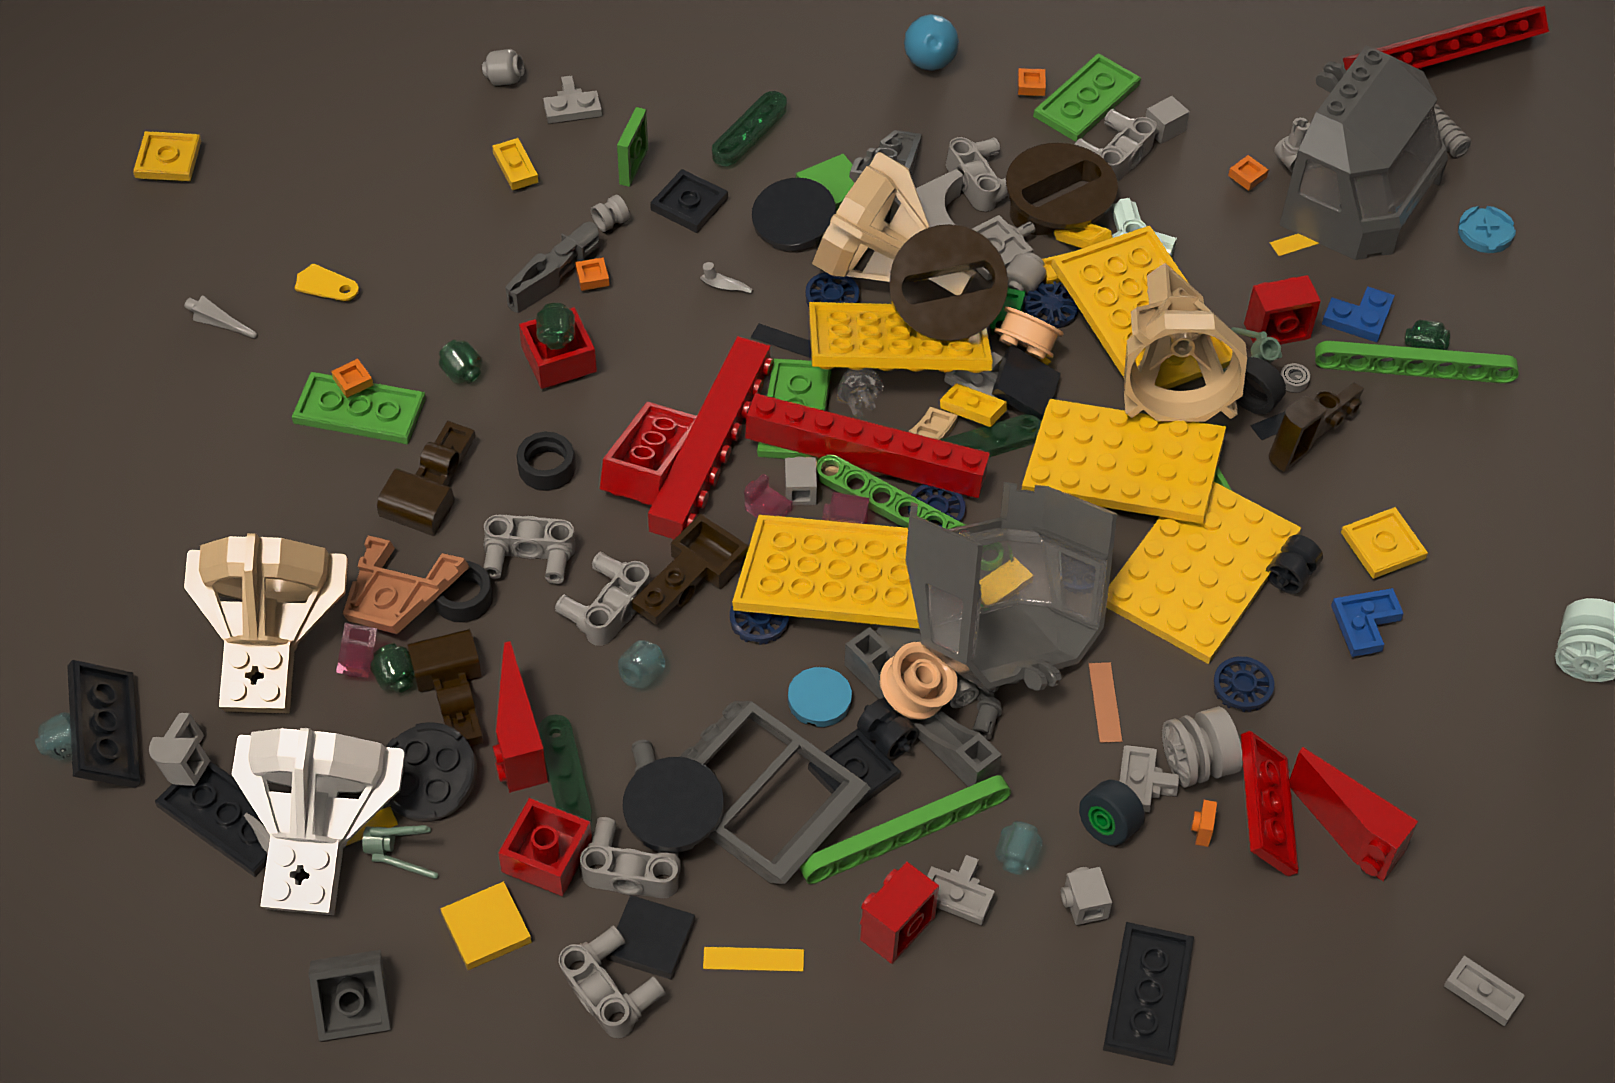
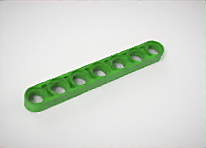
M1324 341L1315 347V363L1317 366L1325 369L1493 383H1509L1516 380L1519 375L1518 361L1509 355L1339 341ZM1325 353H1333V354H1335L1334 356H1331V357L1322 356V354H1325ZM1356 355L1364 356L1361 359H1352L1351 357ZM1383 358H1393V359H1394V360H1392V361H1385V362H1384V361H1381V359H1383ZM1414 360H1421V361H1423L1422 363H1419V364L1409 363V362L1414 361ZM1452 363L1449 366H1440L1439 364ZM1473 365H1481V366H1482V367L1477 368V369L1468 368L1469 366H1473ZM1505 367L1512 368V369L1507 370V371H1499V370H1498V369H1500V368H1505Z
M825 455L816 464L817 477L821 483L904 528L909 526V517L901 516L899 511L904 506H911V501L918 504L917 516L927 521L937 520L946 529L965 526L960 521L838 456ZM827 465H835L839 470L835 475L827 476L822 473V469ZM854 478L864 481L863 487L856 490L849 488L847 484ZM879 492H885L890 495V499L885 503H877L873 497ZM997 542L983 545V549H992L995 552V556L990 560L982 559L981 569L991 570L999 564L1001 552Z
M993 776L813 853L799 869L807 883L815 884L992 808L1005 801L1010 796L1011 789L1003 776Z

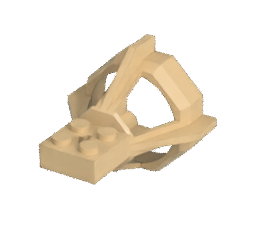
M878 152L871 164L866 166L847 193L836 214L832 216L831 223L822 237L812 264L832 276H849L889 282L891 267L900 248L913 235L930 227L909 168ZM895 197H897L901 205L889 224L884 220L892 207ZM867 249L874 250L864 270H854ZM967 270L928 279L955 295H961L966 292L977 272Z
M1163 263L1147 275L1149 305L1137 307L1131 311L1132 335L1127 340L1124 371L1125 413L1132 418L1144 410L1156 421L1206 422L1222 411L1232 419L1238 415L1236 400L1243 396L1247 364L1246 343L1204 304L1203 296L1171 267ZM1210 336L1223 341L1232 349V358L1225 372L1222 369ZM1146 347L1143 358L1137 367L1135 359ZM1174 354L1178 357L1192 355L1198 362L1206 386L1188 391H1173L1154 384L1161 363Z
M247 533V537H226L200 545V550H190L187 553L184 588L225 642L219 707L223 711L290 713L294 651L297 649L298 643L345 595L348 558L345 554H329L323 547L284 538L259 537L255 533ZM219 596L242 600V602L220 601ZM259 671L264 675V678L258 679L257 685H254L250 680L251 676Z

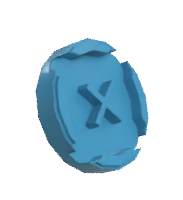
M1479 206L1466 210L1458 224V234L1461 240L1468 247L1484 253H1496L1507 249L1515 237L1516 229H1514V222L1508 214L1491 206H1487L1486 209H1479Z
M813 667L803 670L793 678L789 685V708L791 713L802 723L816 724L815 727L834 725L846 717L851 706L852 690L848 680L839 672L830 668Z

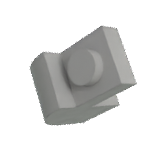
M179 713L165 736L153 737L149 745L150 756L167 781L175 785L195 786L210 762L209 757L199 744L204 734L190 713Z

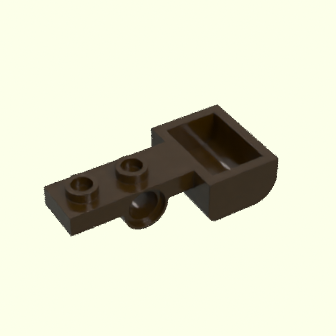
M1354 382L1338 395L1330 391H1320L1316 394L1314 400L1308 396H1303L1289 406L1269 452L1271 463L1285 472L1310 452L1314 441L1331 428H1338L1345 417L1348 415L1353 416L1359 410L1362 404L1359 399L1364 388Z
M447 421L434 443L428 442L425 445L420 457V467L416 474L395 468L377 501L379 517L434 536L455 501L452 488L447 485L476 438L475 430Z
M700 514L671 542V557L674 560L632 600V609L657 625L676 605L683 607L690 601L695 592L696 585L703 578L717 588L722 589L742 569L749 545Z
M467 629L407 644L418 691L421 692L435 688L444 725L458 731L470 746L484 743L472 693L467 680L482 677L471 630Z

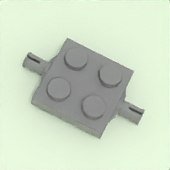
M998 215L972 228V230L986 237L996 247L1005 263L1006 269L1016 255L1027 252L1033 253V249L1024 240L1025 236L1035 232V227L1030 221L1016 228ZM985 268L976 269L987 281L992 279L990 273Z

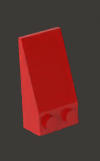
M647 401L603 458L600 489L611 492L616 496H624L646 505H652L697 416Z
M511 641L504 643L496 725L498 744L492 746L499 781H506L509 793L548 783L543 745Z
M1302 747L1289 779L1290 788L1354 863L1359 865L1366 874L1384 881L1404 855L1418 821Z

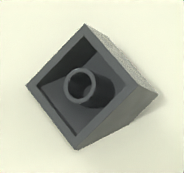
M381 950L312 960L310 962L309 980L319 1041L390 1030L387 988Z

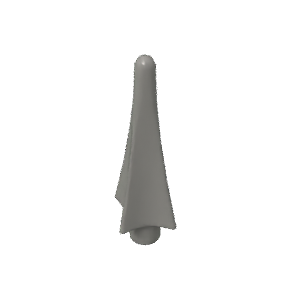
M202 295L199 301L192 298L186 300L184 307L194 312L193 321L225 328L251 338L257 337L255 331L229 316Z

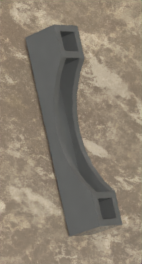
M869 627L846 643L844 665L880 699L884 698L880 687L881 670L895 653ZM941 710L927 719H909L919 729L918 738L968 787L999 775L1002 754L979 732L962 726Z

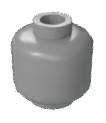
M512 49L492 51L487 55L486 62L482 64L485 78H489L490 82L495 86L515 84L524 75L523 58Z
M1031 252L1016 255L1006 269L1008 288L1025 291L1026 295H1028V291L1033 292L1037 290L1046 276L1044 261Z

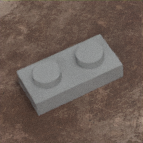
M1463 956L1444 984V987L1503 1026L1509 1021L1525 996L1466 956Z

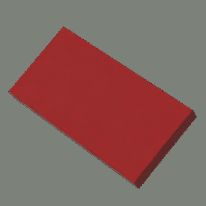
M1252 731L1241 734L1250 851L1286 876L1297 874L1298 862L1288 759Z

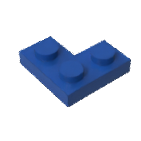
M1367 286L1360 306L1332 297L1323 317L1322 325L1378 342L1395 295Z
M1393 588L1333 598L1331 604L1352 657L1382 652L1384 642L1377 625L1401 621L1404 614Z

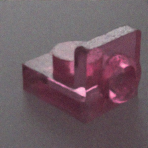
M762 474L756 481H751L745 488V510L758 518V515L785 517L792 510L793 502L769 487V477L765 474Z

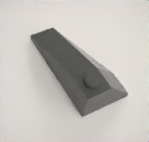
M894 130L880 141L878 148H870L867 150L866 157H858L854 160L849 177L855 183L866 166L871 164L878 152L909 168L912 176L922 134Z

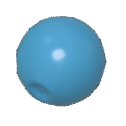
M933 14L921 16L912 22L906 31L904 40L906 55L913 64L921 69L930 71L942 69L952 62L958 52L959 38L957 30L943 16Z

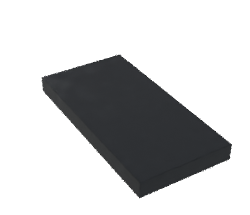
M72 660L67 665L73 777L136 788L141 780L133 672Z
M211 761L195 786L171 784L155 800V804L159 809L252 876L256 877L266 866L268 853L262 848L254 830L244 815L248 813L261 824H263L235 778Z
M1126 922L1103 1051L1170 1066L1173 1065L1194 936Z

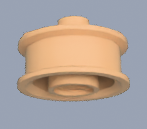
M1005 307L1004 310L1007 312L1001 327L994 330V332L1000 335L998 341L1008 346L1013 345L1017 347V345L1027 348L1025 353L1038 360L1044 359L1045 356L1053 358L1054 354L1051 353L1054 343L1057 337H1063L1064 333L1027 313L1011 307Z
M911 642L902 646L884 664L880 674V687L888 703L897 712L909 719L922 720L934 716L942 706L946 705L954 697L957 690V675L955 670L922 645L921 642Z

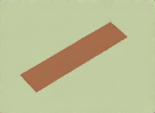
M1111 662L1089 663L1100 743L1123 742Z

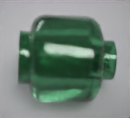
M549 303L543 306V309L536 315V336L538 340L550 349L564 348L565 344L573 341L575 337L574 313L562 303Z
M1419 319L1412 328H1407L1405 345L1409 347L1448 350L1450 331L1446 330L1445 325L1440 321Z
M452 340L440 350L439 367L452 382L457 384L465 381L472 383L480 376V368L483 363L482 356L468 341Z
M391 643L373 653L374 658L370 663V669L382 690H395L396 693H402L413 686L412 680L415 678L410 654L406 647L396 646L395 643Z

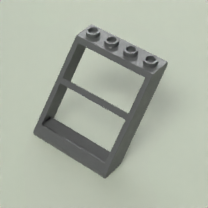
M734 701L722 711L723 717L716 724H711L701 733L700 737L702 739L695 746L686 749L679 757L690 758L706 765L749 718L788 745L723 815L717 830L708 836L766 881L785 884L871 788L863 780L752 701ZM798 752L841 783V785L770 862L726 828L790 758Z

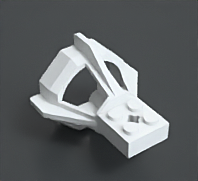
M281 728L251 732V736H238L232 775L270 834L261 907L267 910L334 915L343 848L401 790L405 752L402 749L387 748L382 743L337 733L316 732L310 728H300V730ZM267 782L292 787L291 793L270 792ZM339 793H362L359 799L338 798ZM304 868V871L310 874L309 879L302 881V885H299L295 876L296 873H299Z

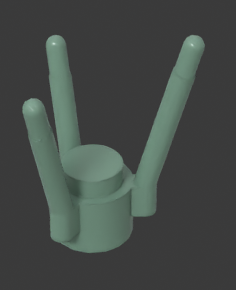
M1237 327L1231 328L1236 334L1256 339L1251 347V357L1260 358L1268 363L1282 357L1279 342L1273 337H1267L1265 331L1255 332Z
M426 825L393 828L365 827L362 847L365 854H372V862H384L433 879L438 878L437 872L386 855L387 851L392 852L394 849L395 836L430 833V827Z

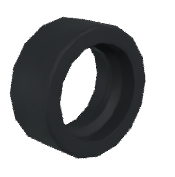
M1247 357L1243 396L1237 399L1236 403L1254 414L1264 415L1270 413L1286 394L1285 381L1279 371L1267 361L1257 357ZM1247 378L1258 383L1266 394L1255 389Z
M544 431L532 434L519 445L516 455L520 478L526 485L538 490L557 489L568 483L574 475L576 466L575 454L572 444L566 437L556 432ZM546 451L555 452L564 458L561 465L550 470H538L528 464L531 457Z
M466 561L469 565L468 569L454 582H474L480 586L479 594L465 602H453L446 599L442 592L433 601L436 611L443 618L453 622L475 620L486 613L492 603L493 593L488 572L481 565L471 561Z

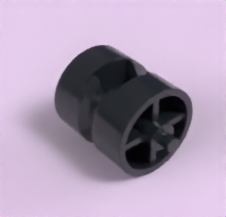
M1292 535L1281 547V553H1278L1267 566L1266 572L1269 573L1271 571L1268 579L1276 588L1286 593L1296 594L1302 590L1309 579V575L1322 562L1323 553L1320 547L1308 537Z
M885 697L876 700L871 705L865 706V711L857 722V728L870 741H876L875 746L889 760L896 759L905 752L909 753L912 750L911 746L919 735V729L906 716H900V713L888 703Z

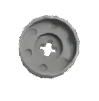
M1218 706L1196 713L1194 719L1185 715L1179 718V720L1174 718L1164 722L1162 741L1167 762L1172 774L1179 775V784L1184 788L1192 786L1196 782H1206L1209 780L1210 774L1218 779L1241 771L1242 749L1240 739L1230 715L1224 708Z

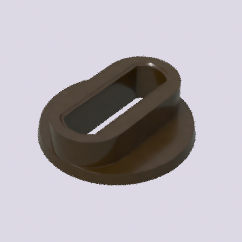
M1046 143L1029 148L1012 161L1006 174L1007 194L1011 201V221L1017 228L1030 221L1035 227V232L1031 233L1032 235H1046L1053 233L1056 229H1075L1092 224L1104 217L1115 201L1118 191L1116 175L1112 167L1100 155L1079 145ZM1080 180L1089 182L1041 206L1031 205Z
M937 225L916 233L898 251L890 271V299L896 313L918 333L942 341L961 340L984 330L1000 313L1008 289L1007 270L996 247L982 234L960 225ZM982 267L990 273L993 280V287L990 289L913 305L905 299L902 293L904 283Z

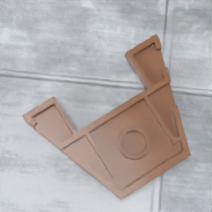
M368 535L364 544L367 548L365 555L360 557L358 563L360 572L357 581L352 582L343 615L349 622L398 634L468 569L469 565L465 558L442 553L426 578L384 569L382 567L395 547L390 540Z

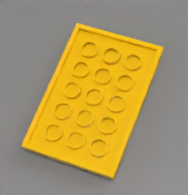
M1150 225L1053 258L1051 263L1055 273L1123 378L1127 340L1132 335L1131 311L1137 307L1149 305L1147 275L1163 263H1166L1188 283ZM1210 336L1222 369L1230 364L1232 349L1223 341ZM1146 347L1135 359L1137 367L1143 358ZM1173 354L1161 363L1154 385L1170 389L1203 375L1197 360L1192 355L1178 357Z
M809 302L812 367H819L821 369L848 367L852 370L878 368L883 371L908 369L915 372L924 369L939 370L941 372L967 370L972 373L992 371L993 360L986 328L965 339L942 341L926 337L915 331L896 313L892 304Z
M1050 399L1026 470L1022 490L1034 491L1035 485L1049 486L1100 507L1203 524L1226 435V426L1188 421H1156L1152 416L1144 413H1138L1131 418L1125 413V410Z
M1214 482L1204 523L1159 517L1109 585L1106 608L1209 664L1267 582L1271 571L1269 573L1266 572L1267 566L1278 553H1281V547L1290 536L1300 535L1301 527Z
M758 515L732 601L733 611L920 629L905 560L908 528Z

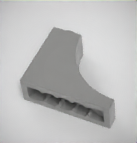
M957 169L916 188L930 227L945 224L955 225L947 214L946 207L950 202L959 197L961 193L964 175ZM897 197L892 204L890 221H892L901 205Z

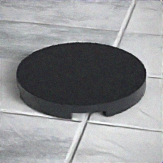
M799 177L777 181L765 188L753 204L752 221L754 229L758 236L772 244L776 249L796 251L816 245V241L824 236L831 223L832 216L836 214L835 201L830 191L817 181Z
M434 722L415 724V727L404 731L395 739L392 738L386 745L387 748H399L405 752L401 790L387 803L401 816L422 822L439 820L455 812L470 796L477 776L476 758L470 744L455 729Z
M666 757L647 764L632 777L624 792L623 813L627 827H629L637 839L643 842L644 846L666 853L683 852L693 849L694 845L700 843L717 830L724 813V796L719 780L704 764L685 757Z

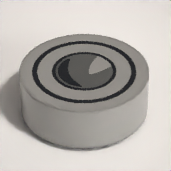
M1291 363L1282 368L1280 374L1285 381L1287 391L1301 392L1308 387L1310 372L1306 367L1297 363Z

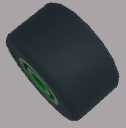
M1109 779L1102 781L1082 798L1079 805L1080 818L1086 830L1096 840L1106 845L1116 846L1122 844L1138 831L1144 823L1145 813L1139 797L1128 785L1117 780Z

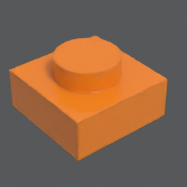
M1018 68V95L1045 96V69Z
M1247 155L1230 168L1228 176L1249 191L1267 178L1269 169Z
M603 257L575 262L581 291L609 286V277Z
M359 359L331 371L334 381L346 398L373 386L372 377Z
M1204 800L1201 811H1194L1191 831L1197 832L1195 845L1209 846L1214 829L1217 802Z

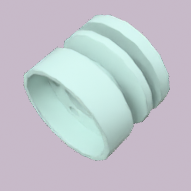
M1593 598L1574 601L1567 606L1563 615L1560 629L1561 635L1558 639V647L1555 653L1557 665L1570 676L1584 681L1604 682L1615 679V603Z

